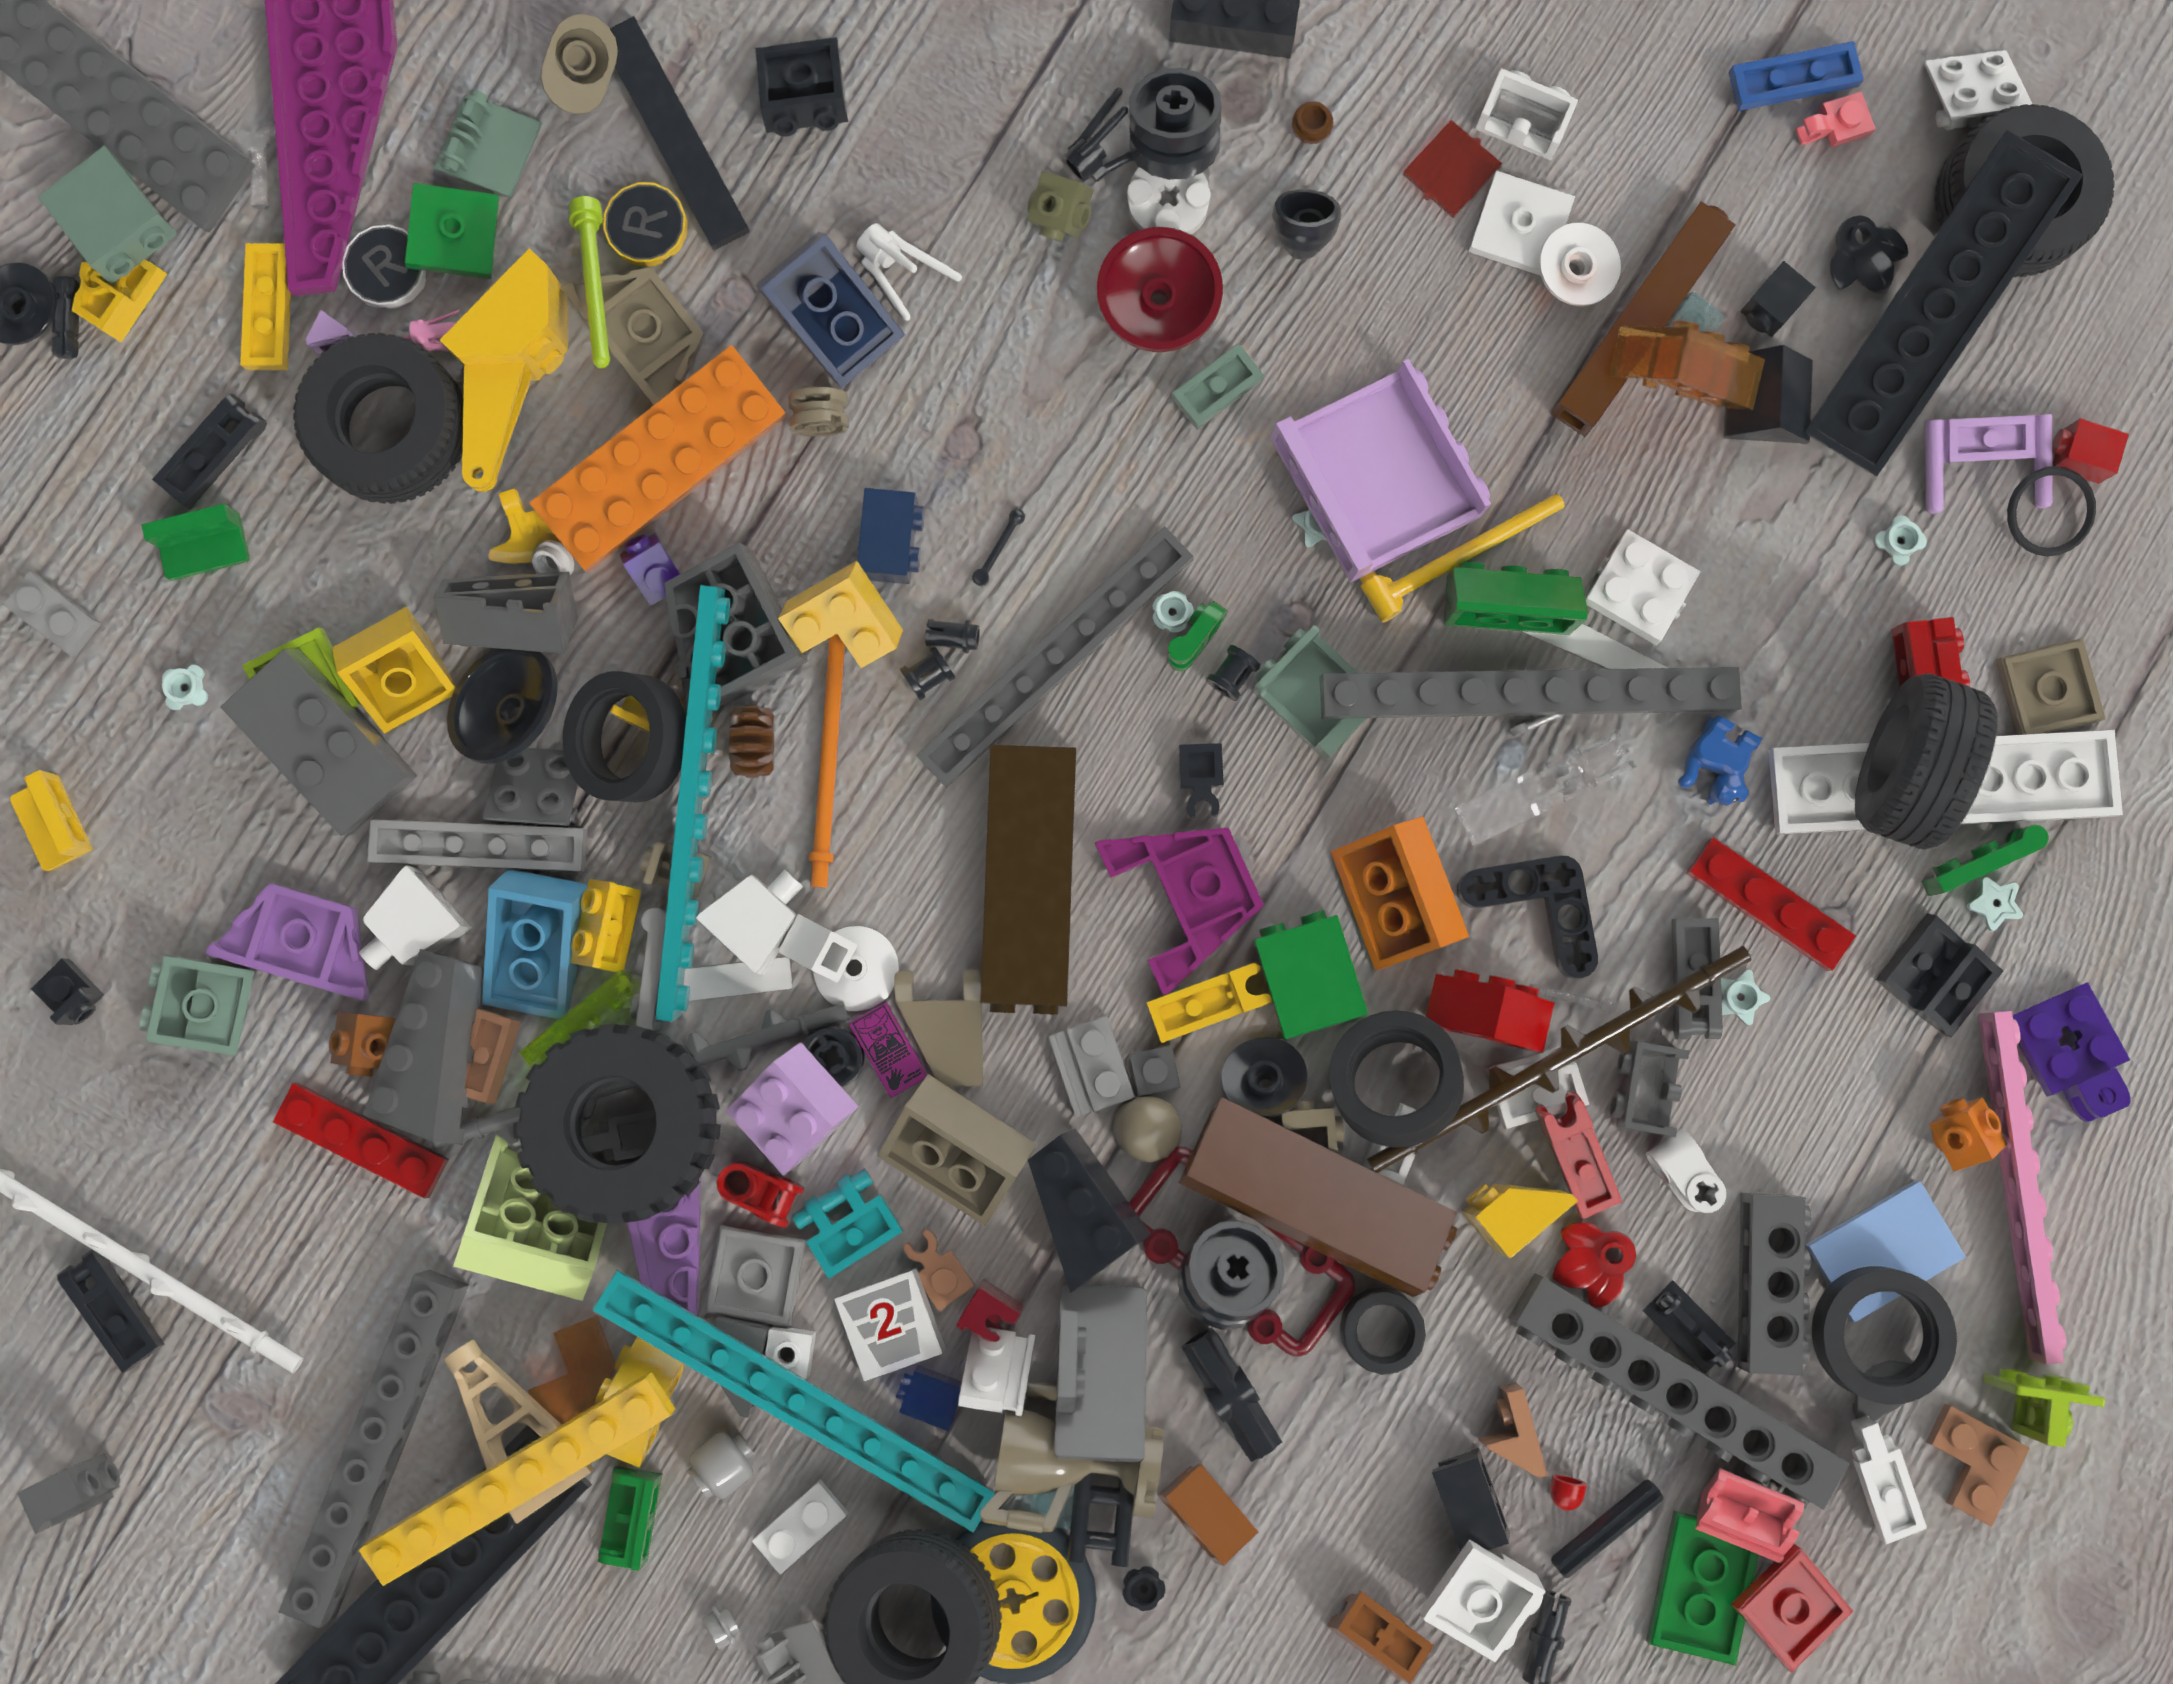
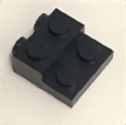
M837 37L755 48L760 110L766 133L775 132L779 136L787 137L795 134L797 129L816 126L819 130L831 131L839 123L848 122L846 94Z

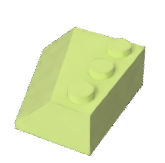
M496 1135L453 1267L583 1301L595 1270L607 1223L583 1221L570 1212L563 1213L552 1206V1200L546 1194H539L530 1183L533 1176L528 1168L521 1167L517 1153L508 1148L509 1143Z

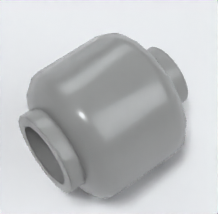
M717 1432L691 1453L689 1460L692 1467L687 1472L708 1499L713 1495L719 1499H726L753 1476V1468L748 1460L755 1454L739 1434L731 1439L726 1433Z

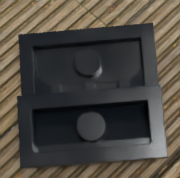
M1927 913L1875 980L1919 1017L1945 1036L1952 1038L2003 973V970L1976 944L1965 942L1937 915Z

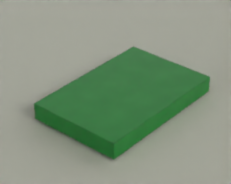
M1673 1510L1646 1642L1649 1645L1736 1666L1745 1620L1731 1603L1753 1583L1759 1555L1697 1530V1516Z

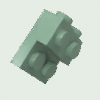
M164 955L162 963L153 962L148 988L157 989L153 1006L144 1005L139 1030L147 1031L146 1042L237 1056L254 970Z

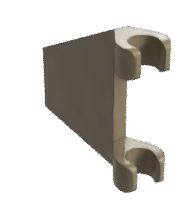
M968 969L964 972V1000H913V972L910 970L896 972L894 976L896 1003L935 1078L947 1086H983L982 1004L980 1003L981 971L978 969Z

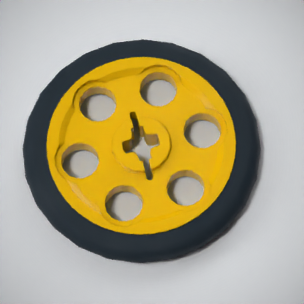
M982 1521L979 1522L974 1532L966 1529L958 1535L954 1541L958 1540L962 1542L961 1545L971 1549L970 1552L972 1554L975 1553L978 1556L977 1559L984 1563V1569L990 1572V1578L994 1580L996 1585L994 1588L999 1593V1601L1007 1597V1589L1015 1588V1592L1019 1595H1027L1026 1598L1020 1601V1608L1017 1610H1013L1010 1603L1003 1604L1001 1602L1000 1612H1002V1619L1000 1623H1002L999 1632L1000 1639L990 1663L980 1677L989 1681L1006 1684L1035 1682L1054 1674L1070 1662L1086 1642L1094 1622L1097 1597L1094 1576L1086 1556L1084 1563L1067 1561L1069 1535L1057 1526L1052 1532L1043 1531V1533L1007 1528V1526L984 1523ZM999 1543L1008 1544L1014 1549L1015 1560L1007 1567L997 1566L990 1557L991 1549ZM1039 1556H1050L1056 1561L1058 1569L1053 1577L1041 1579L1035 1575L1032 1564ZM931 1594L933 1622L941 1642L947 1648L950 1639L949 1622L941 1604ZM1052 1599L1063 1601L1069 1610L1067 1617L1058 1623L1047 1620L1043 1613L1045 1604ZM1029 1631L1035 1636L1037 1645L1032 1652L1021 1654L1013 1648L1012 1638L1017 1632Z

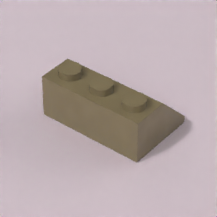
M928 1074L905 1105L877 1156L986 1226L1037 1144Z

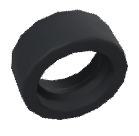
M1384 1287L1367 1289L1353 1297L1344 1309L1340 1322L1341 1341L1349 1356L1366 1371L1381 1375L1399 1373L1411 1366L1422 1352L1426 1338L1424 1319L1416 1305L1400 1292ZM1388 1305L1395 1307L1403 1314L1407 1321L1408 1336L1406 1343L1400 1351L1391 1356L1379 1357L1372 1355L1362 1347L1358 1340L1357 1326L1359 1319L1366 1310L1373 1306Z

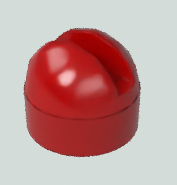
M1552 1475L1549 1493L1553 1503L1564 1511L1576 1509L1585 1498L1587 1483L1570 1476Z

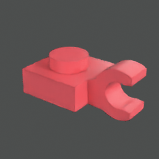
M1861 91L1823 103L1817 110L1819 114L1805 118L1802 121L1804 126L1796 128L1795 132L1800 145L1828 137L1833 148L1868 137L1876 128Z

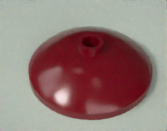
M1169 227L1145 228L1121 239L1106 255L1097 279V301L1102 317L1108 327L1127 344L1150 352L1179 350L1200 339L1216 320L1223 296L1221 271L1210 250L1189 233ZM1156 294H1162L1167 300L1165 303L1158 305L1151 298Z

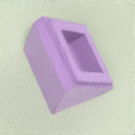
M320 310L306 337V343L314 352L321 356L320 354L324 351L327 352L333 344L337 345L342 340L347 341V338L354 335L343 325Z

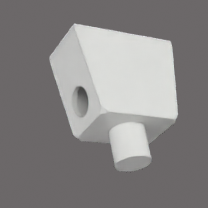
M406 865L364 916L363 922L376 937L363 947L359 953L375 970H378L392 956L402 965L414 966L420 949L437 952L467 933L472 927L420 869Z
M785 869L768 887L758 878L751 875L703 910L696 918L755 974L762 976L779 953L778 951L797 917V914L787 904L803 886Z

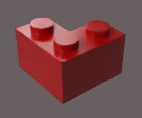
M1454 969L1453 976L1435 974L1426 1013L1427 1018L1449 1032L1484 1038L1506 1046L1544 1053L1555 1002L1538 997L1539 989L1515 984L1516 981L1492 975L1489 976L1488 983L1479 981V974Z

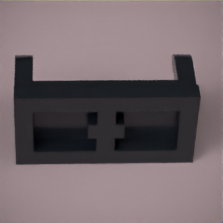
M1480 1448L1439 1462V1467L1432 1470V1475L1460 1552L1469 1540L1486 1550L1509 1544L1510 1530Z

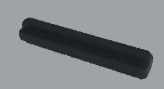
M1649 1479L1644 1480L1554 1554L1551 1558L1553 1565L1563 1577L1570 1578L1661 1503L1664 1498L1661 1491Z

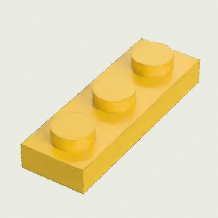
M245 243L240 365L246 370H288L291 292L288 290L285 243Z

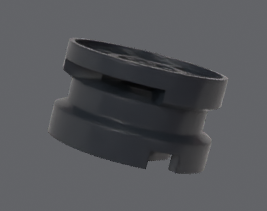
M824 1028L813 1033L804 1043L807 1050L841 1087L849 1085L860 1075L864 1066L865 1054L858 1039L851 1032L840 1028Z

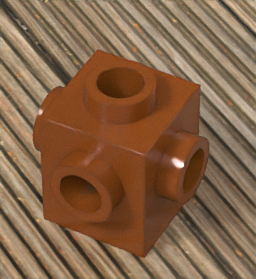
M338 1011L335 1030L329 1039L330 1063L347 1066L346 1074L373 1077V1070L379 1069L396 1018Z

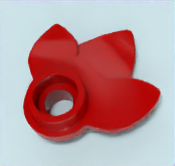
M1576 1222L1561 1229V1236L1570 1250L1558 1260L1554 1268L1553 1279L1566 1287L1586 1288L1589 1303L1593 1308L1610 1304L1623 1291L1624 1273L1629 1271L1635 1263L1636 1247L1633 1241L1626 1234L1619 1231L1604 1233L1597 1226L1589 1222ZM1611 1247H1616L1621 1250L1623 1255L1621 1259L1612 1261L1606 1257L1605 1252Z

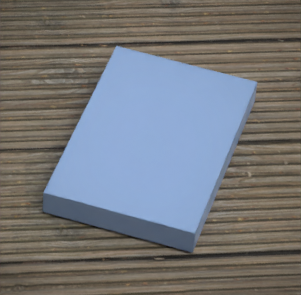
M1917 1180L1805 1244L1828 1285L1849 1271L1868 1266L1893 1268L1913 1274L1927 1281L1966 1258L1923 1184ZM1889 1291L1868 1295L1852 1308L1848 1319L1855 1323L1901 1295Z

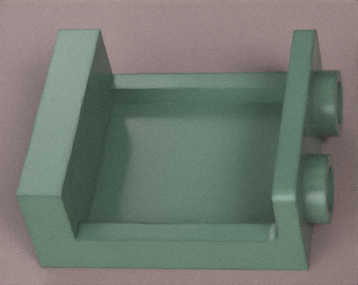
M104 145L37 197L87 263L109 283H115L121 277L128 275L135 266L152 253L163 248L177 232L159 214L133 180L134 176Z
M1314 625L1307 633L1300 628L1284 644L1283 647L1288 652L1277 663L1270 658L1257 671L1254 677L1259 682L1255 685L1253 692L1324 761H1327L1367 718L1321 719L1319 676L1323 673L1358 672L1319 635L1320 630Z

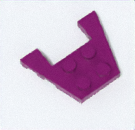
M1229 827L1155 836L1106 839L1095 842V846L1110 879L1145 863L1152 862L1184 932L1187 943L1147 960L1163 996L1170 993L1264 906Z

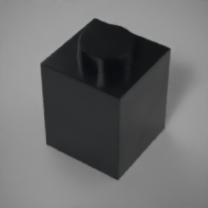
M1783 261L1740 312L1746 316L1748 324L1760 333H1766L1772 338L1816 287Z

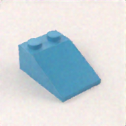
M507 869L489 887L483 1005L559 1020L567 1018L578 970L577 964L570 963L572 957L571 943L574 934L578 930L582 912L581 898L588 884Z

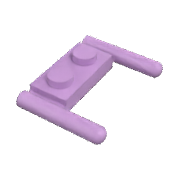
M2052 414L1925 421L1926 511L1930 514H1938L1944 508L1943 463L2034 458V471L2044 467H2053ZM2053 475L2034 481V503L2038 508H2048L2053 503Z

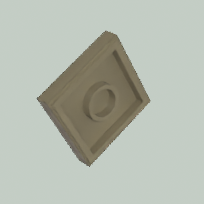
M2083 638L1995 660L2016 735L2048 734L2106 720Z

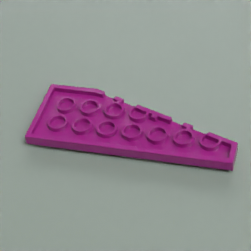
M265 0L288 290L293 296L335 292L398 46L394 0Z

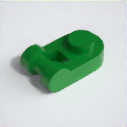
M1212 601L1208 606L1201 603L1188 621V624L1192 627L1185 637H1175L1168 645V662L1174 670L1185 671L1192 666L1222 625L1228 610L1215 601Z

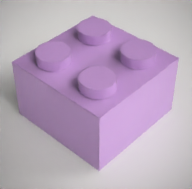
M800 1042L773 1061L726 1112L784 1176L819 1147L859 1106Z

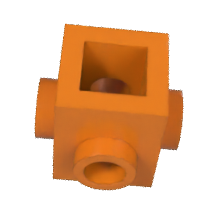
M1964 1097L1949 1101L1939 1108L1941 1114L1929 1124L1934 1144L1944 1153L1954 1172L1994 1159L2008 1144L2001 1132V1123L1997 1114L1988 1108L1983 1097L1970 1102H1966Z

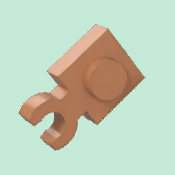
M927 1228L922 1234L928 1241V1249L924 1252H918L910 1242H907L904 1245V1251L911 1260L921 1262L924 1268L918 1272L922 1285L937 1310L940 1311L972 1289L975 1283L951 1249L940 1256L937 1251L938 1241L936 1235Z

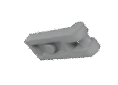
M650 908L645 911L641 918V924L648 932L646 951L641 950L638 955L637 976H642L640 993H635L632 999L631 1018L636 1019L635 1026L661 1031L662 1020H655L666 911Z

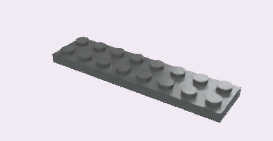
M0 0V70L97 147L101 148L105 145L131 174L198 227L211 232L256 167V164L48 0Z

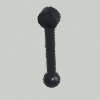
M1013 509L1009 513L1010 521L982 569H977L973 573L972 579L977 586L983 587L988 584L989 571L1015 527L1024 522L1025 514L1021 509Z

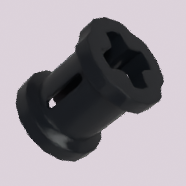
M1230 645L1227 649L1228 656L1215 674L1208 675L1206 681L1220 694L1233 701H1237L1241 696L1239 693L1240 688L1252 672L1258 671L1260 663L1241 648Z
M935 646L930 649L928 656L909 668L906 666L900 668L904 678L920 701L926 698L925 693L946 679L952 681L956 678ZM933 667L936 668V670L933 673L929 674L922 680H919V677L921 675H923Z

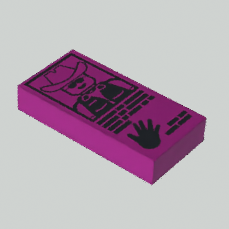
M887 1002L849 1023L890 1098L897 1096L926 1078L928 1074Z

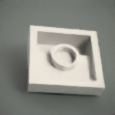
M1469 1540L1419 1611L1426 1622L1496 1662L1503 1651L1508 1650L1514 1644L1518 1630L1527 1617L1539 1609L1546 1591L1534 1572L1502 1553L1497 1557Z

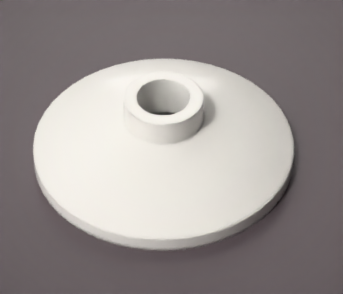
M1570 223L1555 230L1544 242L1539 256V270L1545 286L1557 299L1574 306H1589L1600 302L1613 291L1620 277L1621 261L1617 247L1604 231L1586 223ZM1570 263L1576 264L1579 267L1580 275H1576L1571 271Z
M850 926L835 931L834 933L858 945L850 961H860L862 971L857 976H851L848 974L846 966L838 983L813 971L820 993L834 1006L844 1003L848 1011H864L878 1006L887 999L895 987L894 976L899 971V962L893 946L882 934L868 927Z

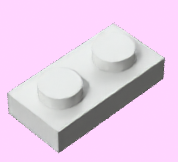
M820 1479L756 1535L752 1542L781 1575L843 1520L849 1512Z

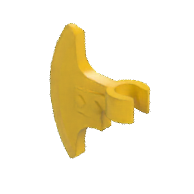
M515 488L499 493L500 501L510 524L511 536L506 543L490 549L488 557L491 561L507 564L532 562L537 546L543 541L555 540L561 543L536 511L533 510L525 513L522 500Z

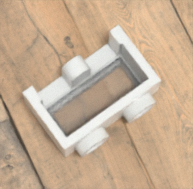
M1501 68L1475 130L1552 160L1572 117L1578 99L1571 97L1562 88L1556 86L1546 87L1531 81V78L1523 72L1516 70L1507 71Z

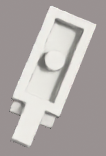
M1866 1415L1851 1421L1856 1441L1859 1446L1851 1448L1854 1457L1853 1462L1879 1539L1883 1543L1889 1544L1925 1530L1927 1527L1901 1449L1894 1445L1891 1436L1888 1434L1882 1436L1878 1423L1869 1419V1416Z

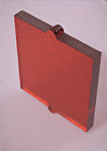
M1450 120L1403 171L1402 175L1424 193L1425 200L1434 201L1454 219L1495 172L1499 170L1502 163L1480 145V138L1476 137L1473 139L1453 120Z

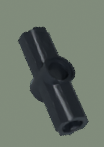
M1213 1327L1200 1332L1181 1346L1204 1384L1205 1388L1203 1390L1223 1423L1227 1422L1235 1439L1251 1462L1263 1458L1283 1443L1258 1401L1261 1399L1241 1366H1236L1229 1355L1228 1349Z

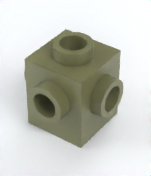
M1042 171L1037 189L1031 193L1028 200L1027 209L1029 215L1027 221L1041 227L1039 235L1059 242H1063L1064 235L1079 239L1081 230L1086 228L1090 219L1091 207L1089 204L1094 190L1079 181Z

